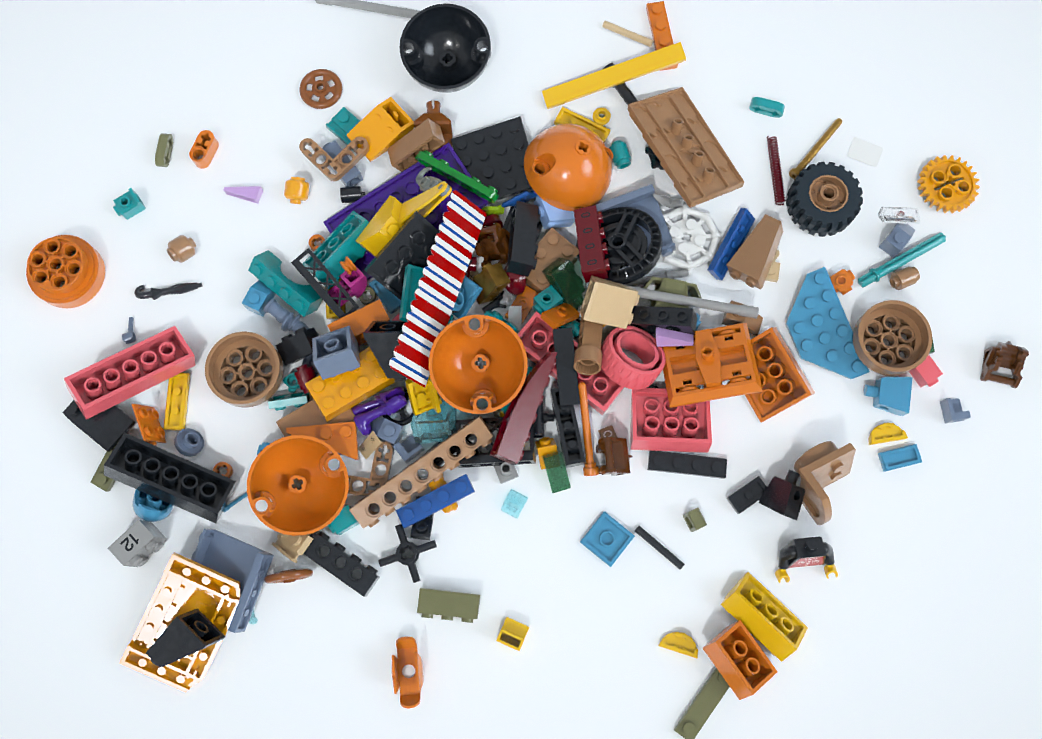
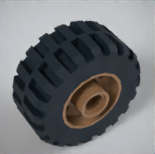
M824 161L818 162L817 165L811 164L806 169H803L795 178L787 193L786 206H790L787 211L789 216L792 215L794 217L792 219L793 223H798L800 225L799 229L802 231L808 230L810 235L814 236L818 233L819 237H825L827 234L833 236L837 232L845 230L859 214L860 206L863 204V197H860L863 194L862 187H858L860 182L858 178L854 179L853 172L850 170L846 171L844 169L845 166L841 164L836 166L834 162L825 164Z

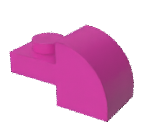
M359 269L352 271L351 276L346 271L339 276L341 278L340 285L351 297L355 296L358 299L365 291L367 278ZM334 286L327 293L330 297H339V288ZM341 292V298H346V296ZM341 300L340 307L349 300Z

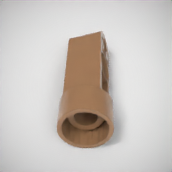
M582 316L580 319L578 348L575 350L574 369L583 375H594L600 372L602 366L601 341L603 324L583 320Z

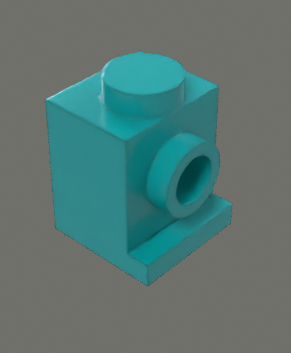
M129 188L128 192L113 200L115 203L113 209L118 216L122 215L126 220L146 209L140 197L132 188Z

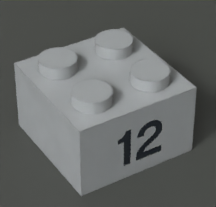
M138 519L107 549L123 566L141 567L148 562V557L153 552H158L164 546L163 543L167 538L152 522Z

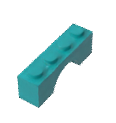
M269 250L254 256L248 271L303 317L318 310L323 299L311 285L298 284L288 279L281 271L282 261Z

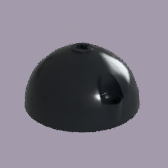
M436 4L419 11L406 24L400 38V56L409 75L421 86L439 93H452L469 87L482 75L492 54L490 36L483 21L471 10L456 4ZM409 49L413 50L410 53H406V51Z

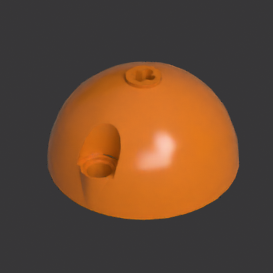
M558 124L543 130L530 142L524 155V171L530 186L541 199L558 209L574 211L575 209L596 205L604 197L611 182L613 153L605 146L602 139L590 129L576 124Z
M486 315L464 316L447 325L438 334L429 355L430 378L438 394L452 407L472 414L494 412L509 404L521 390L528 369L526 350L518 334L503 321ZM474 318L480 321V327L477 330H473L470 327V321ZM479 358L486 361V365H483L484 368H480V365L476 364ZM479 399L487 400L488 407L486 409L479 408L477 404Z
M305 435L282 437L267 445L253 461L247 478L248 500L258 519L272 530L292 536L315 533L329 525L343 509L349 490L347 469L340 455L324 441ZM331 459L339 461V467L336 470H331L328 467ZM296 478L298 481L300 479L303 481L300 489L292 487L294 484L293 480ZM259 500L266 501L268 504L267 509L264 511L257 510L256 502Z

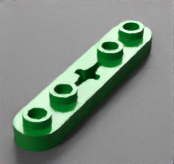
M426 150L423 152L419 151L415 157L423 166L432 167V171L491 203L497 201L499 195L494 187L490 185L486 187L476 177L472 176L470 178L450 167L449 163L445 160L435 159Z

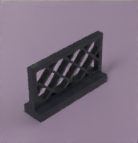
M503 417L482 419L493 427L491 431L494 432L499 430L498 426L501 424ZM473 419L456 420V431L461 429V425L468 424ZM534 423L531 425V434L528 440L530 442V450H524L522 459L517 464L511 465L536 464ZM468 434V435L466 436V440H467L469 443L473 444V443L469 440V438H470L473 434ZM456 446V455L461 453V450ZM477 448L475 451L477 450L480 453H475L469 459L462 458L459 461L460 465L457 467L501 466L505 461L491 456L492 448L487 453H483Z

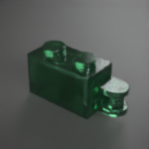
M557 258L542 272L549 284L561 295L563 302L570 304L578 310V307L582 305L584 300L582 293L586 291L583 286V280L576 274L575 266L569 259Z

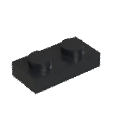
M757 476L726 499L738 515L759 501L767 486L760 476Z

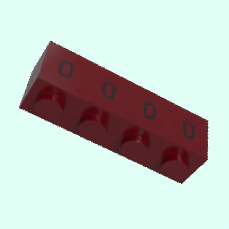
M596 205L575 209L576 233L584 280L586 283L590 282L591 275L606 279L608 278L607 270L611 269L609 259L605 258V254H608L606 242L603 243L606 234L604 227H601V223H604L602 212H598Z

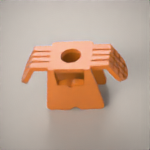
M406 636L396 640L397 657L392 655L391 674L394 694H397L400 687L401 707L410 709L418 706L421 702V688L424 683L423 662L418 654L416 640L413 637ZM406 665H412L415 668V674L411 678H406L402 673Z

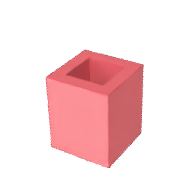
M930 355L919 366L909 371L920 388L925 385L933 386L939 382L938 377L943 375Z

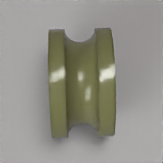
M366 287L359 300L362 304L369 305L375 302L376 294L372 288ZM366 292H370V295L372 297L371 299L368 298V300H365L363 294H367Z

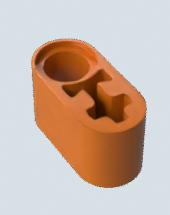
M201 131L189 152L191 160L200 169H205L211 164L219 147V143L211 131Z

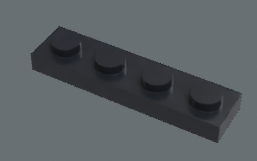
M649 451L647 470L725 479L727 459Z

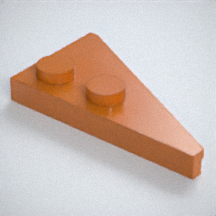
M355 421L286 428V433L315 437L329 444L338 454L359 460Z

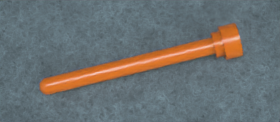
M580 382L578 389L586 456L583 474L584 476L599 475V467L594 462L586 384Z

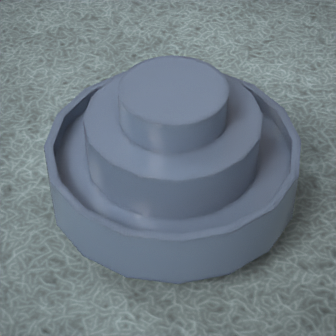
M186 428L178 432L174 439V445L180 454L193 457L202 451L204 439L198 431Z

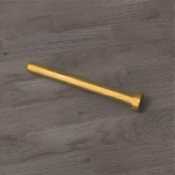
M837 118L799 165L789 171V176L795 180L843 122L841 118Z

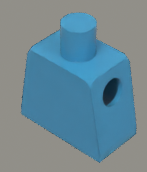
M881 377L875 381V386L865 385L864 396L873 397L874 408L898 416H905L910 412L913 377Z

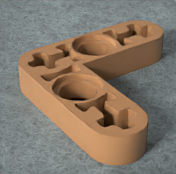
M356 137L332 159L311 138H305L299 144V149L303 155L330 181L334 182L340 180L368 153L370 148L365 138ZM357 144H363L364 148H358ZM305 146H311L313 151H315L314 154L306 149ZM345 155L352 156V160L349 163H343L342 159ZM319 156L326 157V161L323 164L316 162ZM329 165L333 170L337 171L336 175L331 174L327 168Z
M382 442L375 449L370 479L348 475V478L351 479L348 494L366 496L373 491L368 489V493H365L367 482H370V487H376L377 484L381 486L389 480L394 449L390 443ZM384 446H387V449L390 450L389 453L385 454L384 458L388 460V463L377 461L378 458L382 459L383 454L380 452V449H383ZM378 465L386 466V473L384 475L376 474V467ZM355 481L363 482V489L361 491L353 490V483Z

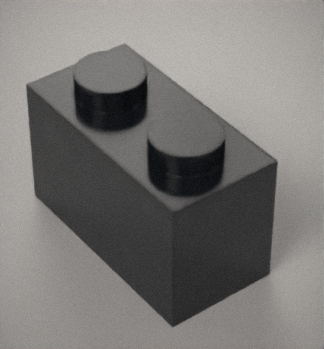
M302 327L295 331L296 335L292 336V334L281 338V343L275 345L285 366L296 363L313 354L312 338L318 337L314 327L309 329Z

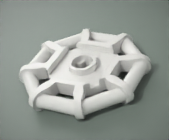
M684 204L675 210L663 214L666 225L670 228L669 233L673 243H675L676 250L669 256L663 257L661 255L663 258L662 262L688 269V271H692V269L709 261L712 262L722 235L718 232L709 212L690 208ZM687 214L700 218V220L696 222L694 219H687ZM681 215L682 220L675 223L671 221V219ZM704 222L707 225L711 234H706L702 228ZM684 234L689 235L691 237L689 239L690 242L682 240ZM705 241H711L708 251L703 248ZM699 253L701 254L702 257L695 259L693 261L691 260L692 256ZM678 254L682 255L685 258V261L674 258L673 256Z

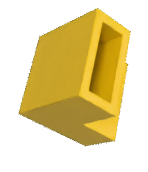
M506 617L496 641L520 651L530 627Z

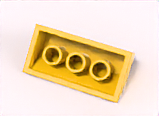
M749 572L738 581L720 604L737 621L741 620L747 630L781 662L798 649L808 629L799 618Z

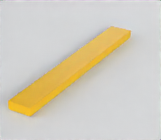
M679 42L543 90L542 94L547 109H551L686 61V56L682 44Z

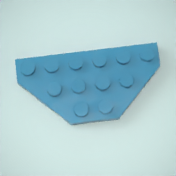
M823 267L806 274L785 323L799 358L850 380L869 373V368L862 363L855 352L853 331L826 268Z

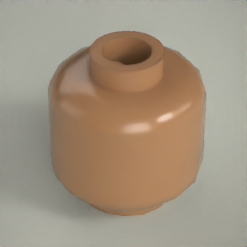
M179 235L168 242L166 251L174 262L183 263L195 255L196 243L191 237L187 238L184 235Z

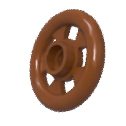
M316 69L307 73L301 80L299 87L300 96L308 106L315 109H326L336 104L342 95V82L334 72L327 69ZM323 76V80L315 81V77ZM330 80H332L335 84L332 87H330L327 83ZM308 84L312 85L311 91L307 90ZM331 92L333 96L327 100L325 96ZM313 95L319 97L318 102L312 100Z
M311 569L284 570L267 575L264 581L267 584L296 582V580L312 577L313 571Z

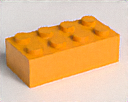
M370 347L359 352V368L324 380L319 375L305 383L309 394L327 422L395 383L394 378H387Z

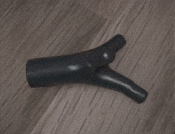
M504 291L492 302L481 308L484 313L495 308L507 307V305L500 304Z

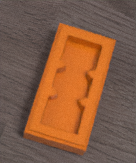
M526 285L524 292L521 295H517L511 305L522 306L521 324H523L533 308V298L539 294ZM507 311V313L505 314V318H507V319H508V311Z
M566 302L542 312L540 318L552 329H555L578 319L580 313Z

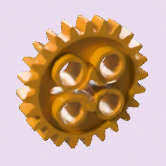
M943 155L941 158L937 156L934 160H930L919 173L920 178L917 182L921 185L917 189L923 190L920 196H926L924 203L930 201V208L934 205L937 206V212L941 208H943L944 214L949 210L951 214L956 211L961 212L964 208H968L979 194L976 191L980 186L976 185V183L980 179L974 178L977 172L970 171L973 166L967 167V161L961 163V157L954 160L953 155L948 159L946 155Z

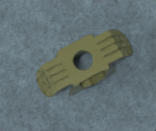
M652 276L642 287L647 289L651 284L656 285L655 291L688 296L689 291L691 297L702 298L696 284L676 279ZM651 300L650 304L652 307L689 308V306L656 300Z

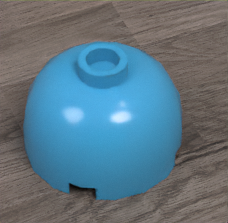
M137 489L135 490L132 506L135 514L140 519L148 522H159L171 513L174 505Z

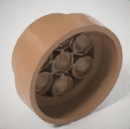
M888 300L875 304L858 319L853 331V345L857 356L865 366L882 375L897 376L911 371L927 358L932 347L933 337L928 320L917 308L902 301ZM885 321L890 322L892 328H889L886 325ZM868 327L874 330V334L868 331ZM901 333H904L906 335L907 340H904L901 337ZM883 339L888 340L889 346L884 344ZM869 345L872 348V352L867 351L865 346ZM899 351L904 353L905 358L900 357ZM881 357L887 360V364L881 361Z
M247 331L235 332L223 337L212 347L205 362V377L209 388L221 400L235 407L249 408L266 402L276 393L283 378V362L277 349L263 336ZM255 352H260L259 357L253 360L252 355ZM236 356H241L238 363H233V359ZM272 366V370L265 374V367ZM252 369V375L245 377L246 371ZM233 373V379L226 381L227 375ZM264 383L265 388L258 392V385ZM245 387V393L239 396V389Z

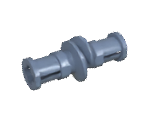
M274 298L264 308L265 313H270L279 323H282L281 330L283 332L287 330L293 331L296 335L295 331L302 327L309 329L304 322L300 321V314L294 316V312L290 313L286 308L279 305Z

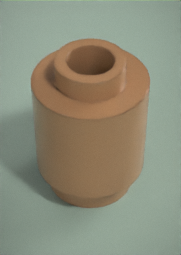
M908 266L891 274L890 285L896 290H902L916 284L920 279V273L916 267Z

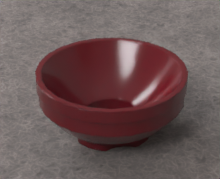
M506 272L511 282L505 289L512 295H521L525 290L526 277Z

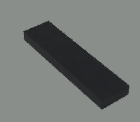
M572 328L553 329L554 351L557 352L555 359L560 407L580 405L577 371L574 369L575 351Z

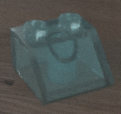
M441 400L440 413L431 409L417 416L414 415L410 425L415 443L442 442L456 432L457 409Z

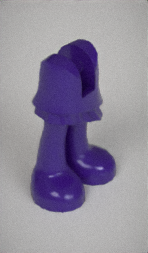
M395 387L384 393H379V395H374L375 400L352 407L356 426L364 436L371 433L372 427L370 423L374 419L386 414L391 416L392 413L395 414L399 409L407 405L406 398L404 397L405 392L402 387Z

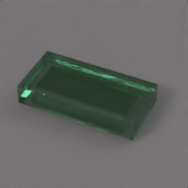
M558 451L542 456L552 494L570 489L571 485L562 452Z

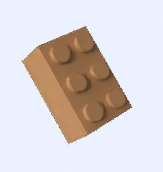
M553 228L537 243L538 250L534 256L537 259L536 268L531 270L528 277L525 276L526 285L538 293H541L550 285L554 287L578 260L579 249Z

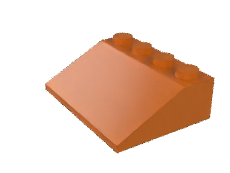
M771 327L751 339L763 392L746 394L745 396L762 423L815 394V391L776 327Z

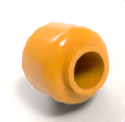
M291 177L286 180L284 196L290 199V203L301 205V201L308 200L309 183L305 181V178Z

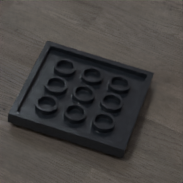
M521 116L451 139L455 153L471 177H476L486 187L488 185L494 187L499 195L497 200L532 190L524 171V155L529 143Z
M415 211L364 270L401 300L405 267L408 264L421 268L428 266L427 258L432 255L431 247L436 244L435 236L440 231Z

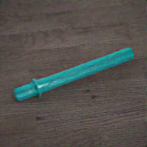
M939 232L879 267L869 269L868 273L858 278V284L864 288L873 282H879L880 278L946 242V236Z

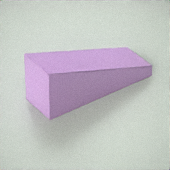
M261 186L224 187L223 189L226 195L259 204L263 193Z
M656 327L657 347L694 346V335Z

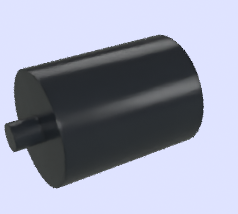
M361 186L340 188L342 203H353L362 198L363 195H366L365 192H362Z

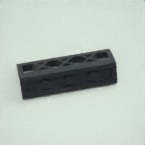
M310 248L306 249L291 262L339 319L360 308ZM308 253L314 259L313 268L305 267L300 262ZM316 263H317L321 268H315ZM307 269L313 270V276ZM315 270H321L327 274L326 283L317 282ZM330 278L334 283H328V279ZM320 284L326 285V290ZM328 285H334L339 288V297H330L327 293ZM341 292L346 296V298H341ZM333 299H338V300H339V301H338V305L336 304V302H335ZM341 300H349L354 306L346 314L340 308Z

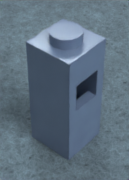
M335 140L326 143L322 148L332 159L343 150ZM345 155L342 162L349 163L351 160ZM354 166L340 180L346 187H353L363 181V177L358 168Z

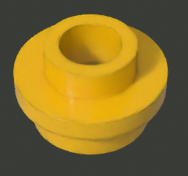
M601 107L593 112L592 118L595 123L603 126L610 121L611 114L609 110ZM599 114H603L605 117L601 118Z

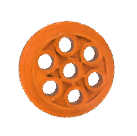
M58 235L39 242L32 249L27 260L26 277L34 294L48 304L58 308H75L89 302L100 291L105 279V265L99 252L82 238L73 235ZM76 250V253L71 256V253ZM77 268H80L79 271L76 274H74L75 270ZM65 281V284L60 287V284Z

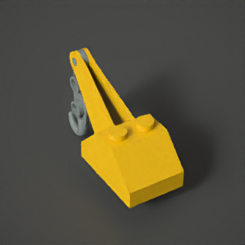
M432 167L422 169L416 177V183L423 193L404 203H401L393 196H389L356 239V242L374 257L377 256L415 211L426 218L441 201L450 195L452 188L445 181L442 182L440 179L432 176L423 177L428 171L432 170Z

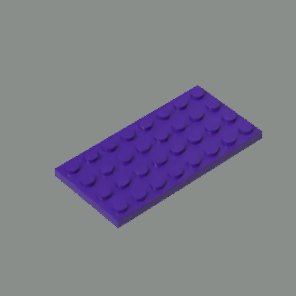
M449 143L431 153L435 159L445 160L449 163L450 167L471 178V175ZM417 162L323 223L331 234L353 210L370 222L389 196H393L401 203H404L423 193L416 183V177L426 167ZM432 170L423 176H432L440 179L442 182L445 181L452 188V191H458L480 209L489 205L487 200ZM451 193L425 218L438 231L439 225L444 222L443 214L449 212L447 210V203L452 201ZM366 250L364 256L357 259L354 265L369 281L373 277L364 269L375 257Z

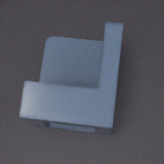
M946 398L939 401L945 424L961 422L971 418L970 410H962L959 398Z
M411 435L402 443L397 442L393 446L406 464L425 450L414 435Z

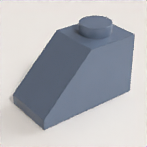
M898 221L879 248L894 258L910 241L916 229L905 221Z
M378 417L370 423L372 431L375 432L377 437L381 441L390 443L392 446L400 441L405 431L403 426L382 417Z

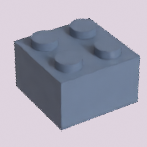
M350 326L312 338L313 363L323 380L360 367L359 345Z

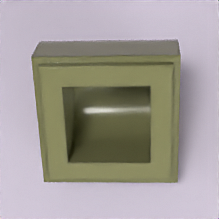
M699 507L683 514L690 532L707 526Z

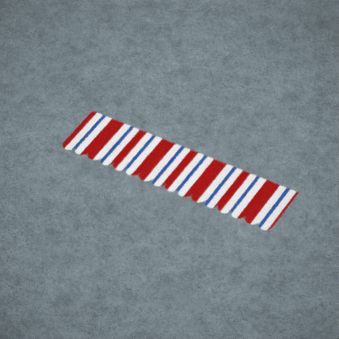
M456 190L451 193L452 201L447 203V210L449 212L443 214L444 222L439 225L440 233L435 236L436 244L431 247L432 255L427 258L428 266L424 267V277L419 280L420 288L415 291V298L417 300L411 302L410 307L412 311H409L406 315L407 322L402 326L404 334L399 335V345L393 351L395 357H392L389 361V366L392 370L424 388L430 375V350L438 334L448 325L487 213Z

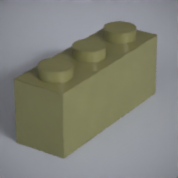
M420 588L417 613H422V618L433 619V615H441V620L453 621V617H459L461 622L473 623L474 619H478L481 595Z

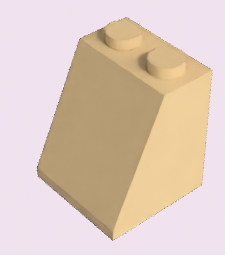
M591 275L580 314L583 320L626 329L627 325L632 323L634 316L632 310L634 306H637L640 295H638V291L635 288Z

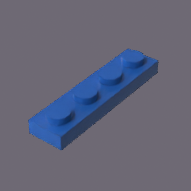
M740 208L707 269L716 280L722 281L728 271V262L741 247L755 221L754 216L747 208Z
M465 474L395 511L403 528H407L476 491L468 475Z

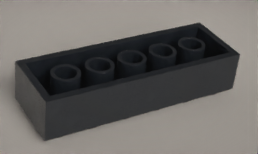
M127 433L123 434L104 464V476L213 523H217L234 492L236 484L235 480Z

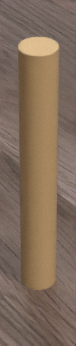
M608 21L603 22V28L652 47L654 40Z

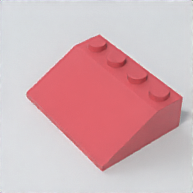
M632 389L630 450L709 452L712 445L710 401L670 408L666 389Z

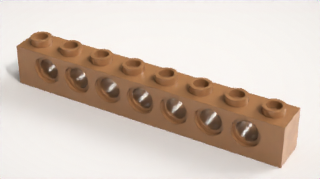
M480 415L352 505L349 509L363 529L367 526L373 527L380 521L379 517L384 514L387 517L396 510L394 508L399 503L404 505L411 500L412 497L410 495L416 491L418 494L428 487L427 483L432 480L434 482L438 481L444 476L443 472L448 468L451 471L459 466V461L462 458L469 459L476 453L475 449L479 446L484 448L492 442L491 438L494 435L482 417ZM474 434L477 437V441L473 444L468 443L466 436ZM458 446L461 453L453 455L450 452V447ZM441 457L445 464L437 466L434 463V459ZM418 470H427L428 476L425 478L420 477ZM402 481H410L412 488L405 489L402 486ZM393 492L396 499H387L386 493ZM376 503L380 511H372L370 504Z

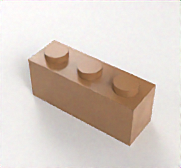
M428 118L387 149L391 165L403 172L418 162L415 157L419 151L423 152L426 150L432 153L442 146L445 141L440 126Z

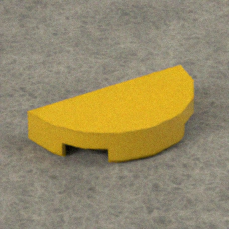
M883 423L871 431L868 442L870 446L908 439V436L904 430L894 423Z
M683 632L668 633L661 639L658 645L698 659V649L695 642L689 635Z

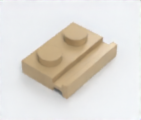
M279 533L277 541L275 543L272 542L271 545L288 559L297 563L296 559L299 555H303L313 538L308 534L292 536Z

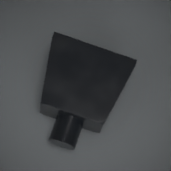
M789 469L785 479L774 476L758 503L797 521L806 492L804 488L796 485L800 474Z

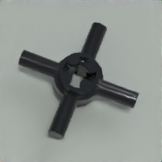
M402 524L395 526L400 541L396 554L381 558L378 562L380 567L397 561L407 565L413 583H417L421 580L415 563L419 559L420 553L437 548L435 540L418 546L413 542H409ZM405 548H409L413 552L412 558L408 559L402 556L405 553Z

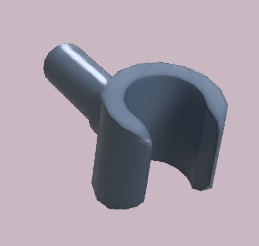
M129 317L128 332L122 334V340L126 341V344L136 341V336L133 332V317Z

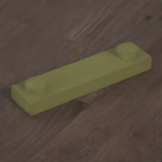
M717 668L714 669L674 728V731L685 739L696 738L730 687Z

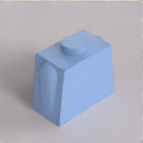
M538 195L536 196L534 205L539 206L538 214L541 215L540 221L543 229L571 227L575 222L574 211L558 209L545 202Z

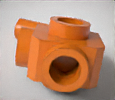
M842 269L830 276L836 293L841 292L844 295L853 290L851 286L855 276L851 270L846 271Z

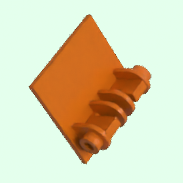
M131 404L143 440L154 446L157 445L156 442L166 443L165 431L160 425L159 414L155 407Z

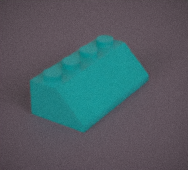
M354 210L313 252L337 281H339V276L345 272L339 262L345 261L347 256L354 264L357 259L364 256L366 251L365 248L356 242V239L369 222ZM309 256L302 264L305 267L313 268L314 259ZM316 263L315 268H321V267ZM307 269L313 275V270ZM315 270V277L320 282L326 283L327 274L324 271ZM330 278L328 279V283H334ZM328 285V290L334 285Z

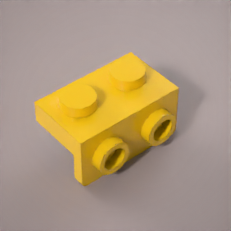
M430 375L425 388L410 379L405 380L412 412L415 416L434 409L437 413L441 412L440 405L442 401L433 386Z

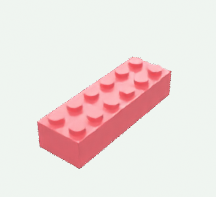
M537 311L518 333L525 347L527 358L535 364L546 353L554 351L553 329L540 318L541 314ZM573 340L575 351L578 348V343ZM555 365V367L551 370L550 375L557 380V371ZM602 368L599 373L594 375H583L577 372L578 384L580 382L586 384L588 405L603 416L625 387L612 381Z
M173 326L65 377L64 381L68 391L87 420L196 366L195 355L176 326Z

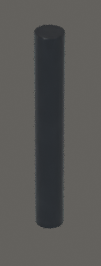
M638 525L634 531L681 570L685 564Z

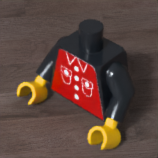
M820 536L793 539L780 550L778 568L780 569L775 572L778 582L780 583L782 578H784L786 583L790 581V577L786 572L788 568L826 564L824 571L827 579H829L828 575L830 573H834L837 578L838 572L834 565L835 560L832 546L827 542H823Z

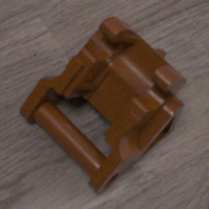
M495 223L493 226L482 227L475 251L478 257L484 258L483 262H481L482 267L493 260H499L498 263L500 262L501 265L507 263L510 232L501 228L499 223Z
M1011 341L1006 343L998 342L997 346L989 347L984 350L980 380L1002 383L1016 389L1023 378L1021 371L1024 368L1026 357L1029 356V351L1025 347L1012 345ZM999 367L1011 370L1013 378L992 374L991 372L998 371Z
M611 436L600 438L598 445H596V453H605L606 465H602L599 468V474H611V477L630 474L629 458H632L633 455H628L627 439Z

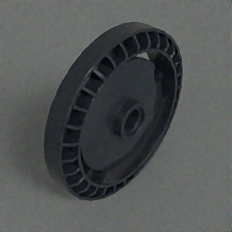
M618 207L603 211L604 223H601V227H604L606 234L603 243L606 242L608 254H605V258L609 259L611 269L607 270L608 278L605 280L624 285L642 278L655 267L662 253L663 241L658 224L646 212L632 207ZM637 224L645 228L651 235V244L648 251L647 237ZM578 254V255H577V258H578V261H579V263H580V256H579V254Z

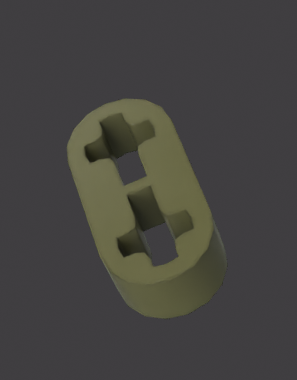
M161 133L159 135L155 153V164L157 167L167 168L169 166L173 148L172 134Z

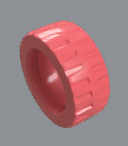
M627 325L626 329L614 328L601 345L602 370L612 381L628 389L640 390L649 387L657 379L665 366L666 359L663 348L657 347L656 339L638 327ZM622 349L636 354L644 364L637 363L628 358Z

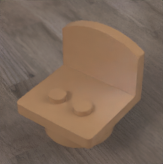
M832 441L820 443L806 451L794 464V470L800 474V487L806 491L802 504L817 525H823L832 518L831 502L823 488L850 474L856 452L852 443H848L839 449Z

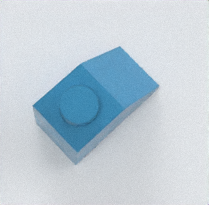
M258 280L249 288L242 304L247 310L264 317L266 314L264 312L265 306L276 294Z

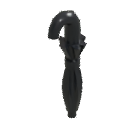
M202 282L179 283L169 288H150V291L141 292L145 289L143 284L135 289L134 294L138 299L152 298L156 300L162 295L183 294L203 287Z

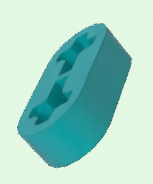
M753 97L749 109L755 113L780 118L783 116L785 105L770 99Z

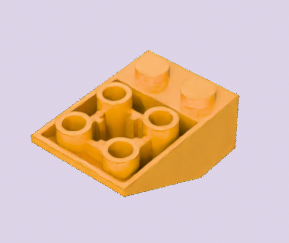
M389 97L370 111L346 136L351 141L356 137H363L367 140L370 148L365 157L371 162L387 152L389 147L414 129V121L392 97ZM357 144L358 148H364L363 144Z

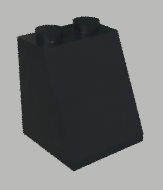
M372 321L363 335L387 378H394L396 381L406 379L405 376L392 370L389 366L390 359L395 357L394 348L399 345L398 337L404 334L402 326L406 322Z
M197 608L176 616L146 654L150 657L153 664L161 668L222 641L226 636Z

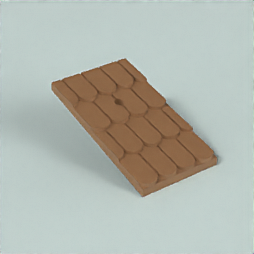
M683 87L628 104L629 116L642 132L644 140L660 160L663 169L674 182L673 186L690 208L743 187V178Z

